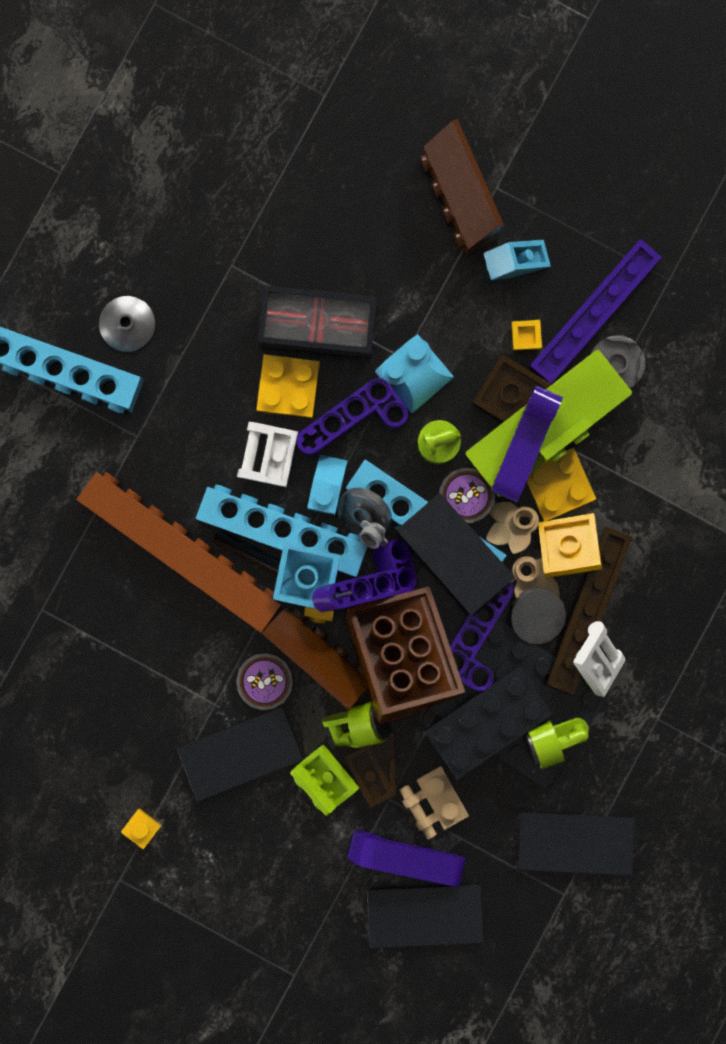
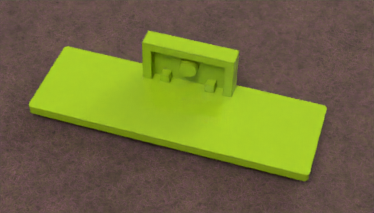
M600 350L594 351L546 389L562 396L563 399L554 420L550 424L530 473L549 459L553 463L567 453L564 449L565 446L572 441L576 445L590 435L586 431L588 428L632 394L630 388ZM526 405L465 453L491 488Z

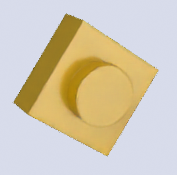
M540 320L513 321L511 323L513 351L542 349Z
M306 607L304 616L310 617L309 620L312 622L324 624L326 620L332 621L334 610L320 612L315 608Z
M139 808L121 833L144 849L162 825Z

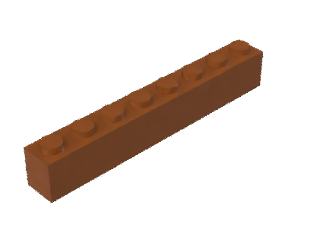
M97 472L94 474L76 499L256 630L261 633L265 630L282 606L277 602L278 600L273 599V591L267 587L264 591L260 590L255 586L257 582L255 578L245 571L241 575L231 569L234 563L221 554L218 558L210 554L209 550L211 547L199 538L194 542L185 536L188 532L187 529L175 521L172 525L163 520L166 514L153 505L149 509L140 503L142 497L131 489H128L126 492L117 487L120 481L109 473L105 472L103 476Z

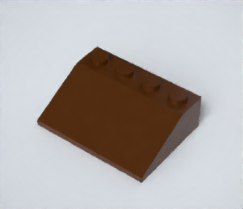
M455 119L423 146V156L420 159L425 171H431L435 180L431 182L437 198L442 196L446 206L442 209L447 222H453L457 232L454 233V238L459 249L464 248L466 254H469L497 242L504 224L458 119Z
M430 586L347 609L345 621L379 725L411 716L465 694Z

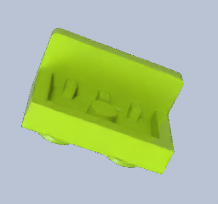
M324 744L290 772L294 777L295 783L304 789L312 799L314 806L322 811L325 816H328L337 806L360 788Z

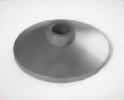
M132 296L118 297L109 302L103 309L99 319L100 333L105 342L115 350L121 352L137 351L151 340L155 331V317L150 307L141 299ZM130 318V326L122 327V319Z

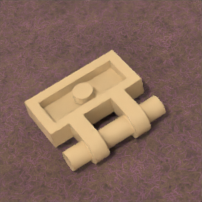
M441 765L416 779L421 788L418 792L414 793L409 784L399 789L404 798L403 804L406 809L409 808L417 821L415 823L419 831L422 830L427 840L437 835L432 826L436 821L439 820L445 830L469 816ZM427 798L434 811L427 816L419 803Z

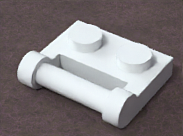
M248 422L247 431H249L242 468L238 469L237 477L287 488L298 431ZM260 434H266L268 438L261 471L255 472L253 471Z
M597 621L589 626L588 633L590 635L581 650L578 651L573 663L593 693L605 697L622 668L625 657L612 644L603 623ZM599 646L602 647V649H603L604 652L606 653L607 657L604 655L603 651L601 650V648H600Z

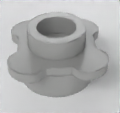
M366 520L360 523L363 530L360 532L359 538L364 545L376 549L379 545L385 547L388 544L385 538L386 530L383 526L375 522L369 523Z

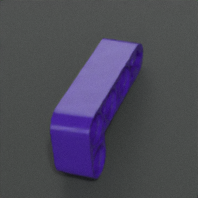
M381 378L374 379L303 429L298 434L297 445L303 454L307 456L316 455L375 412L388 428L399 429L407 421L408 410L386 380ZM375 386H382L387 394L383 399L377 400L371 396V389ZM353 402H358L363 406L364 411L359 416H352L347 410L348 406ZM393 408L399 409L403 414V419L397 423L391 422L387 417L388 411ZM332 418L337 419L341 424L340 429L335 433H330L325 429L326 421ZM320 427L322 434L328 439L323 441L320 436L315 440V448L312 449L310 446L304 448L302 446L305 444L304 437L314 438L318 435L316 428Z
M535 386L495 478L491 492L518 502L550 424L559 409L563 399L562 396Z
M394 539L388 541L385 547L379 545L378 548L374 549L373 557L377 573L316 588L312 595L314 607L320 612H329L414 590L417 584V575L407 542L402 539ZM332 594H335V600H333Z
M512 583L504 589L507 591L506 594H500L495 602L500 603L498 608L492 602L485 605L492 610V618L489 621H480L477 613L474 616L468 614L450 644L452 654L459 655L463 660V665L458 670L462 683L474 690L484 691L492 685L493 674L491 670L475 660L474 657L513 594ZM467 630H473L478 636L477 643L471 647L466 646L462 641L463 633ZM476 670H484L487 674V681L481 686H476L472 682V674Z
M354 830L347 859L365 868L460 887L466 862L465 857L391 841L359 830Z

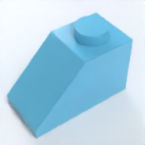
M544 240L508 242L484 253L486 267L491 280L508 279L551 267Z
M324 455L319 456L309 497L308 510L336 516L347 460Z

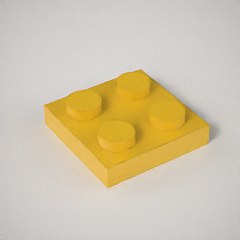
M264 354L257 411L313 418L320 361Z
M574 448L567 450V453L554 463L551 459L547 460L530 473L526 481L543 522L596 500Z
M594 513L539 522L538 527L545 578L602 569Z

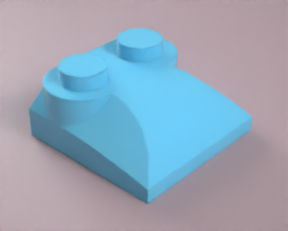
M418 334L406 342L375 370V373L381 379L386 380L411 414L454 378L430 349L428 343L422 340Z
M284 543L273 599L315 608L312 602L313 592L318 587L336 582L341 555Z

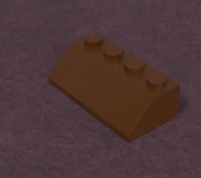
M285 607L262 634L349 710L367 689L359 663L355 667L346 660L349 655L341 647L336 645L332 648L325 642L328 636L317 626L313 629L309 628L304 623L306 617L295 607L291 611Z

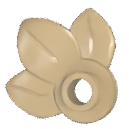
M511 502L494 504L489 514L496 523L489 530L486 540L497 546L509 544L513 554L524 551L531 542V533L538 527V514L530 507L518 508ZM522 518L530 520V523L526 526L521 525L519 522Z
M525 556L515 561L512 567V574L517 581L514 589L516 598L524 590L533 587L546 588L559 597V587L554 577L545 578L542 558L535 560L532 557ZM524 565H528L531 568L529 576H524L521 573V568Z

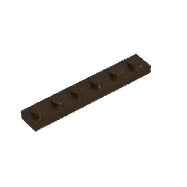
M607 526L603 529L599 540L602 569L587 572L545 684L546 686L571 696L574 695L581 673L573 661L590 635L588 633L589 626L594 622L602 621L632 540L631 536Z

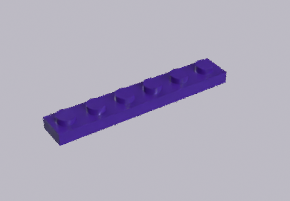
M640 239L529 367L545 381L552 384L662 257Z

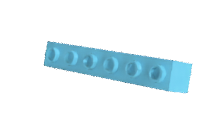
M0 327V344H9L8 354L0 357V365L3 366L2 371L18 376L19 372L28 374V380L43 386L45 381L56 385L55 390L71 395L72 391L81 393V399L93 404H97L98 400L109 403L108 409L124 414L125 410L133 411L144 381L141 377ZM27 353H35V363L31 366H24V356ZM55 362H61L63 366L62 372L56 376L50 375V366ZM82 371L88 372V382L84 385H77V374ZM107 381H114L116 384L115 391L110 395L103 394V384Z
M367 460L363 461L346 486L347 491L351 488L370 490L374 485L382 486L385 489L383 500L391 511L392 521L397 524L395 526L396 530L428 503ZM404 501L407 503L409 511L405 516L394 514L392 506L395 502ZM483 540L502 562L506 554Z
M215 484L214 489L207 487L196 516L197 520L282 551L284 543L306 547L302 543V536L309 531L317 534L318 542L315 546L306 548L328 552V547L332 542L340 541L345 546V551L340 556L338 571L357 577L367 550V546L361 542L358 535L348 532L347 537L336 533L338 530L336 527L322 523L321 527L310 524L311 518L295 513L294 518L284 515L285 509L273 504H268L267 508L257 505L258 499L242 494L241 498L230 495L231 489ZM227 503H234L238 507V512L233 518H226L222 513L223 507ZM255 512L262 513L265 518L264 524L259 528H253L249 524V517ZM280 522H287L291 525V533L285 538L278 537L275 532V528Z

